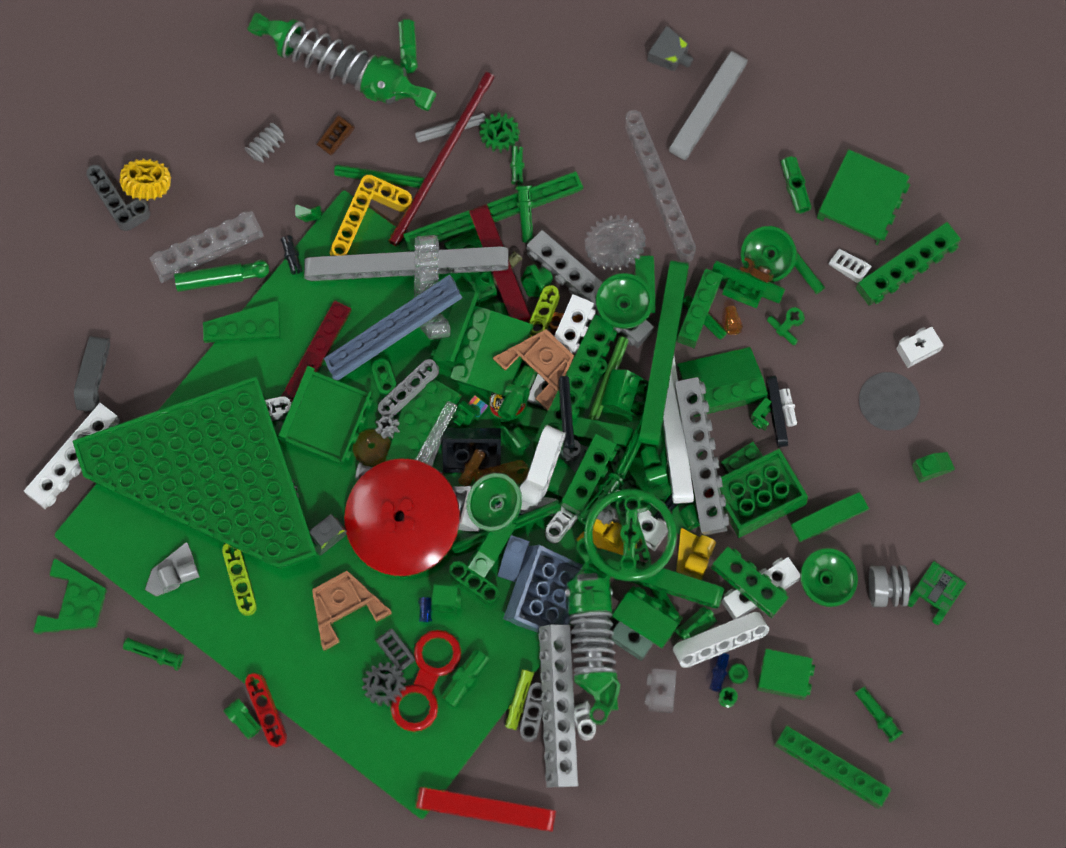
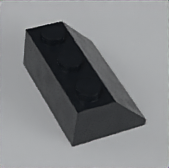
M443 428V473H501V428Z

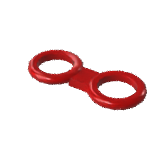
M429 631L421 636L416 643L414 656L415 662L420 668L413 685L405 686L406 690L400 691L402 698L397 696V703L393 701L391 703L392 718L404 730L413 732L424 730L437 717L438 703L432 693L439 676L447 675L455 670L461 658L459 642L455 636L447 631ZM432 639H444L453 648L452 660L442 668L430 667L423 660V647ZM410 693L422 694L430 703L428 716L418 723L407 722L399 713L401 700Z

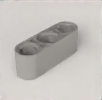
M541 683L532 684L528 691L520 728V736L526 742H532L538 736L543 713V701L541 697H534L532 691L534 689L542 690ZM536 708L539 714L536 717H531L528 715V710ZM531 727L535 733L531 737L525 736L523 733L524 729Z

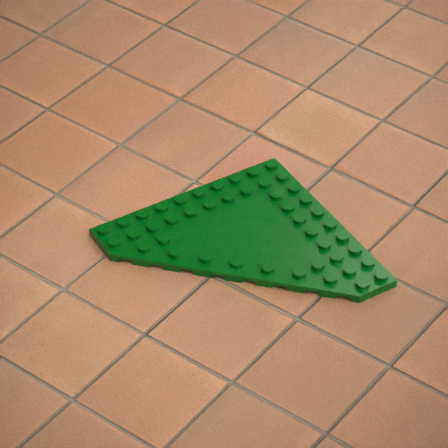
M257 376L72 441L83 477L279 569L317 556Z

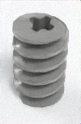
M270 123V127L264 129L265 133L261 132L259 137L254 138V142L249 143V148L245 147V151L254 160L263 163L262 156L269 158L267 151L275 152L272 146L279 148L278 141L285 142L282 131L274 123Z

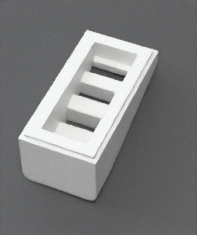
M841 249L836 252L829 262L830 266L856 283L863 280L872 267ZM840 256L843 257L840 264L836 263ZM848 260L849 264L847 267H844V263ZM854 264L856 267L852 271L850 268ZM859 268L862 270L860 274L856 273Z

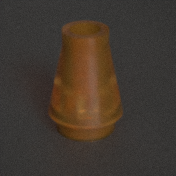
M728 306L725 308L724 329L728 335L740 334L743 325L736 306Z

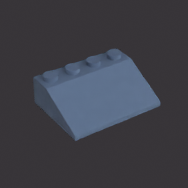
M541 545L529 546L503 619L539 633L540 626L568 625L570 616L568 597L565 595V590L567 589V583L581 570L583 565Z

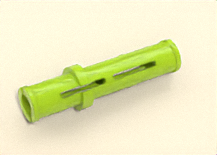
M522 669L512 705H509L510 712L505 727L517 730L521 714L524 713L523 707L534 672Z

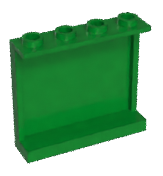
M848 149L819 210L817 219L824 221L825 218L835 221L877 240L875 245L878 246L880 240L884 241L889 232L886 230L887 225H892L896 217L893 214L895 208L899 210L903 199L900 198L902 193L906 194L909 189L910 183L907 182L910 176Z
M307 366L279 433L278 440L343 465L344 460L349 461L352 450H349L351 443L355 444L359 433L356 432L358 426H363L366 415H363L366 408L370 409L373 398L370 397L372 391H369V393L317 373L314 371L315 368Z

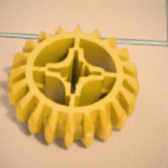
M143 158L140 161L135 159V162L129 161L128 165H124L120 172L122 191H125L128 196L131 195L132 199L137 197L139 200L146 199L148 201L151 198L155 200L156 197L162 198V195L166 194L169 190L171 182L168 168L164 167V164H159L158 160L153 162L151 158L149 160H144Z

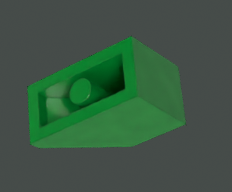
M948 452L930 454L915 460L912 465L919 483L955 470Z

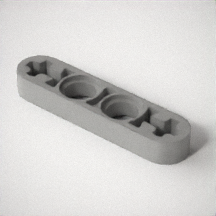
M433 360L422 362L379 403V413L385 417H389L390 414L395 416L425 388L427 383L431 382L439 374L438 365ZM429 366L433 369L431 372L427 370ZM415 378H419L420 383L415 387L411 386L412 381ZM401 391H405L406 396L401 400L397 399L398 394ZM386 406L390 408L389 411L385 409Z

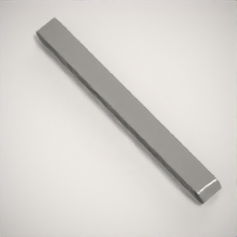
M485 247L309 257L305 259L304 278L310 281L502 271L508 269V248Z

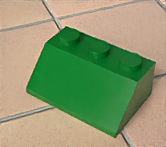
M634 586L628 591L612 617L661 648L672 637L683 619L676 610L667 608L659 599L650 597L642 588Z

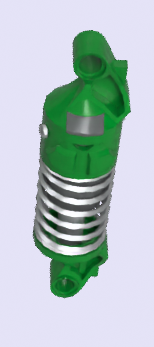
M581 538L577 542L576 548L578 555L585 564L567 583L565 595L568 597L570 624L574 625V629L570 633L574 634L576 638L571 642L577 644L578 647L573 649L572 652L575 654L586 653V657L573 659L574 663H587V667H578L573 670L576 672L574 674V683L595 698L596 702L591 708L589 716L593 724L600 726L606 723L611 711L618 710L617 698L620 692L617 671L610 668L616 663L615 660L611 659L615 652L609 649L615 644L609 639L614 634L610 630L613 623L609 621L613 615L611 600L613 591L610 588L611 577L595 566L587 552L580 550V547L585 544L584 538ZM594 544L600 558L608 564L606 562V550H598ZM602 651L609 652L610 654L602 656ZM602 661H607V662H612V663L607 664V665H603ZM598 710L604 713V718L599 721L593 718L594 712Z

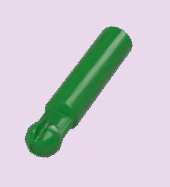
M257 260L254 263L243 265L237 263L174 274L177 292L242 282L248 278H264L269 274V265L264 260Z

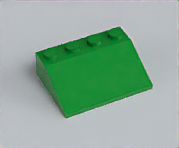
M475 306L450 378L458 383L505 397L506 387L509 383L514 382L522 359L518 357L505 371L493 358L529 339L534 325Z
M751 347L677 364L681 381L698 377L701 382H704L706 393L703 394L704 401H708L709 412H706L707 414L762 402L768 395L763 376ZM691 396L689 403L694 404L698 397Z
M780 448L721 477L723 487H720L721 495L724 494L726 506H723L725 514H728L729 523L738 538L807 505L808 495Z

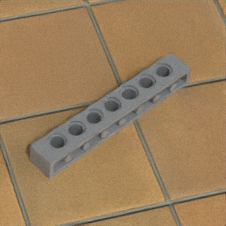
M541 230L527 244L528 257L533 261L537 260L541 267L548 269L560 285L564 284L569 288L568 290L572 295L593 302L596 315L600 316L596 307V295L603 282ZM547 251L550 252L552 255L549 257H545L542 255V253ZM561 263L564 264L565 267L563 269H559L556 267V265ZM575 275L578 276L579 279L577 281H573L570 279V277ZM589 287L593 292L586 293L584 289ZM622 303L621 307L625 308L627 307V304ZM645 320L632 330L616 327L615 330L617 334L620 333L629 339L628 344L630 346L634 345L638 349L653 333L654 327Z
M698 377L677 381L675 384L701 533L709 535L727 531L729 518L728 514H724L723 506H726L724 494L721 495L720 487H723L721 476L717 475L719 461L717 457H714L713 452L716 449L714 438H711L710 435L713 427L711 419L708 420L706 413L709 412L708 401H704L703 396L706 393L705 384ZM691 396L698 397L694 404L689 403ZM694 415H701V419L698 422H692ZM698 433H704V438L701 441L695 440ZM706 451L708 453L707 458L699 460V454ZM705 470H710V477L703 479L702 473ZM708 489H714V495L710 498H706V491ZM711 508H717L718 510L714 517H709L708 513Z
M570 625L540 626L539 656L541 660L540 677L542 680L541 698L543 701L542 718L544 723L546 787L578 786Z

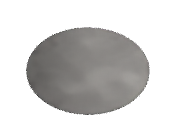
M884 372L872 376L865 382L860 391L859 405L864 417L875 427L883 430H899L908 426L917 416L920 398L917 389L906 377L897 373Z

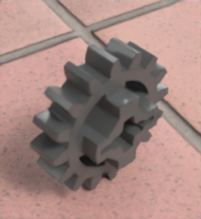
M381 662L379 663V668L371 666L373 671H366L368 678H363V682L367 684L362 686V689L367 691L365 696L370 698L373 704L377 701L379 706H382L383 702L389 706L391 700L397 703L396 697L402 698L400 691L406 690L405 686L402 685L406 682L405 678L402 677L404 675L401 670L398 671L396 665L391 668L389 662H387L385 667ZM381 679L385 681L387 690L383 687Z

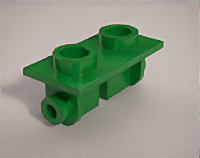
M704 606L675 632L682 640H686L705 632L717 620L713 616L712 610Z

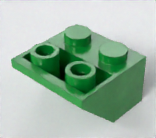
M612 369L601 405L613 412L641 420L644 413L649 381L629 370Z

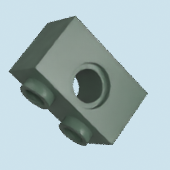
M622 622L618 623L613 631V636L609 638L640 661L644 659L654 644ZM634 633L639 637V640L632 642L629 640L628 635Z

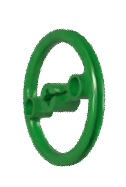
M623 489L603 497L590 511L584 528L585 547L595 566L608 576L624 581L646 579L659 572L670 560L677 539L675 521L667 506L651 493L637 489ZM624 499L626 517L625 525L620 531L621 541L624 544L623 558L620 561V568L617 570L606 564L598 555L593 543V527L596 518L606 506L617 500ZM643 500L653 505L663 516L668 529V540L665 551L656 563L644 570L637 571L635 546L640 540L637 517L640 510V502ZM631 501L636 502L638 505L634 510L627 508V504ZM632 519L633 536L631 539L629 551V539L628 535L625 534H628L630 531V520ZM625 560H631L634 566L626 569L622 564Z

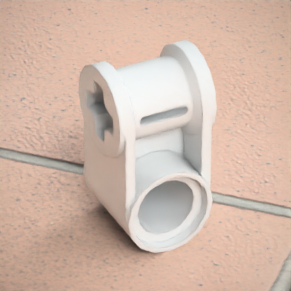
M561 507V511L555 513L553 519L546 527V539L550 543L561 541L567 531L577 521L578 515H574ZM551 529H556L559 531L560 534L557 536H553L550 534L549 531Z
M588 700L574 706L577 733L582 740L586 741L591 740L596 732V725L590 720L591 708ZM583 726H590L592 732L584 734L581 728Z

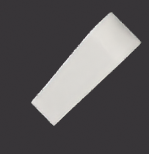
M753 612L683 640L673 647V652L680 665L687 668L760 639L769 632V627L759 612Z

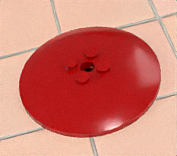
M393 459L374 466L356 482L346 503L345 529L347 530L346 534L351 547L358 557L371 568L393 576L415 575L432 568L451 549L459 529V503L451 484L438 470L417 460ZM398 511H403L405 515L404 520L401 522H397L395 519Z

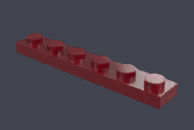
M334 300L281 397H287L292 404L307 366L315 368L314 371L318 373L324 358L328 355L352 311L351 308Z

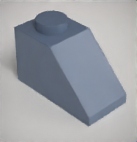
M510 536L498 577L516 583L529 547V541Z

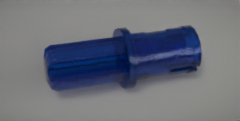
M722 653L718 656L716 667L712 669L713 675L709 689L714 692L722 691L723 681L728 674L726 668L729 654Z

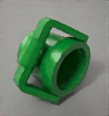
M535 264L527 266L521 277V283L526 294L529 297L540 298L542 290L553 281V275L548 269L543 267L537 269Z

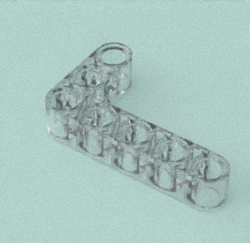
M436 235L418 236L415 238L414 298L438 283L439 243ZM441 313L419 326L430 340L450 337L449 322Z

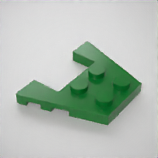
M54 559L49 576L69 581L58 619L38 615L33 632L35 634H42L45 632L53 633L64 630L97 628L107 589L61 561Z

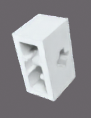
M932 326L928 329L923 327L915 332L916 335L912 337L906 336L899 341L896 350L907 368L940 352L944 346Z

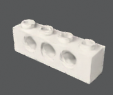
M624 503L620 504L619 507L622 511H625ZM609 504L604 510H611V513L614 514L612 521L620 524L616 509L612 508ZM647 510L638 514V520L647 546L655 551L667 535L668 529L666 522L659 518L656 520L651 516V512ZM630 521V530H632V521ZM648 523L652 526V529L645 531L642 525Z
M789 557L784 560L782 558L776 560L772 564L773 567L769 570L764 568L759 571L760 574L764 573L769 576L772 584L776 587L780 586L784 590L800 580V573ZM772 574H779L781 581H774ZM750 578L746 579V582H747L749 585H755V584H756L755 579H753V580H750ZM731 589L724 594L722 604L733 620L743 617L757 608L750 600L742 602L739 598L741 593L738 590ZM765 590L761 592L763 597H771L770 591Z

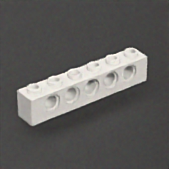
M572 295L554 337L572 354L576 355L580 346V338L584 337L588 330L587 322L592 320L595 315L594 303ZM575 315H581L583 320L576 323L572 318ZM573 332L576 336L572 340H567L565 334ZM538 374L530 390L528 402L544 408L535 398L543 391V385L548 383Z
M99 403L24 490L27 496L44 509L52 506L57 499L56 496L60 492L65 491L69 486V481L81 472L78 458L74 461L70 460L71 455L76 454L72 441L99 432L95 431V428L100 424L104 425L102 430L119 425L121 421L118 416ZM66 469L63 475H57L58 470ZM48 483H53V487L50 490H44Z

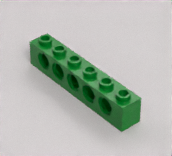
M946 222L858 282L856 290L869 306L873 303L878 304L885 298L886 294L896 292L900 288L899 285L912 281L915 278V274L918 272L920 274L924 273L931 263L934 262L936 264L944 258L943 255L948 252L951 254L957 250L961 238L950 224ZM935 243H940L943 247L939 248ZM920 253H926L928 258L922 257ZM905 263H911L913 268L907 267ZM890 273H896L899 278H893ZM876 283H881L884 288H878Z
M788 726L784 728L774 745L877 809L882 807L891 791V788Z

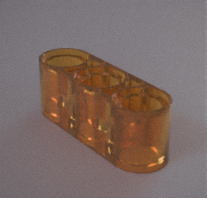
M517 460L477 471L474 474V482L476 483L480 478L488 474L505 473L517 484H520L527 479L530 469L526 462ZM519 469H525L523 474H516Z

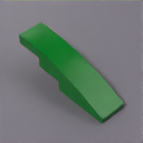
M859 492L791 524V527L799 542H802L866 512L869 507Z

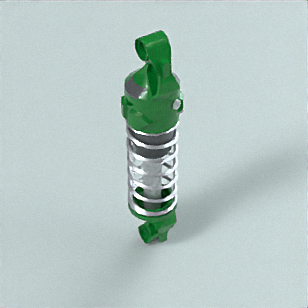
M254 13L247 30L259 37L269 35L274 40L278 56L286 59L293 54L292 61L297 62L303 52L307 54L305 68L312 64L314 58L320 60L317 68L319 74L322 73L326 64H330L333 66L330 72V79L335 78L336 75L343 78V85L347 83L354 85L356 90H359L366 98L377 102L379 100L390 105L400 99L412 98L415 101V106L429 111L437 95L428 88L412 85L408 80L405 68L395 64L392 59L383 55L380 57L372 55L370 57L365 50L361 52L356 51L354 45L344 48L343 42L340 39L331 43L329 34L326 33L319 37L316 28L306 32L305 24L296 19H291L288 22L281 20L269 21L267 17ZM312 31L316 33L315 42L306 38ZM324 37L328 38V48L318 44ZM337 42L341 44L340 53L331 49Z

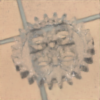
M610 215L608 221L602 218L603 223L596 221L597 227H590L591 232H587L588 238L585 239V249L588 258H591L592 263L596 262L597 267L603 264L604 270L610 266L611 271L614 270L615 266L619 270H621V265L628 268V262L635 264L634 258L640 259L639 253H644L643 247L646 246L645 234L638 222L634 224L633 218L628 221L627 216L620 219V216L617 215L616 219H613Z

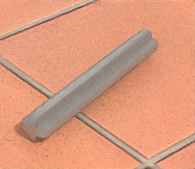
M485 114L472 115L464 129L484 124ZM458 120L416 132L417 142L420 143L450 134Z

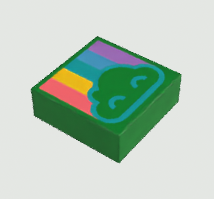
M475 394L468 402L471 407L478 411L475 420L478 422L489 409V405Z

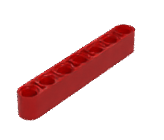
M419 787L415 807L428 811L553 832L556 814L554 810Z

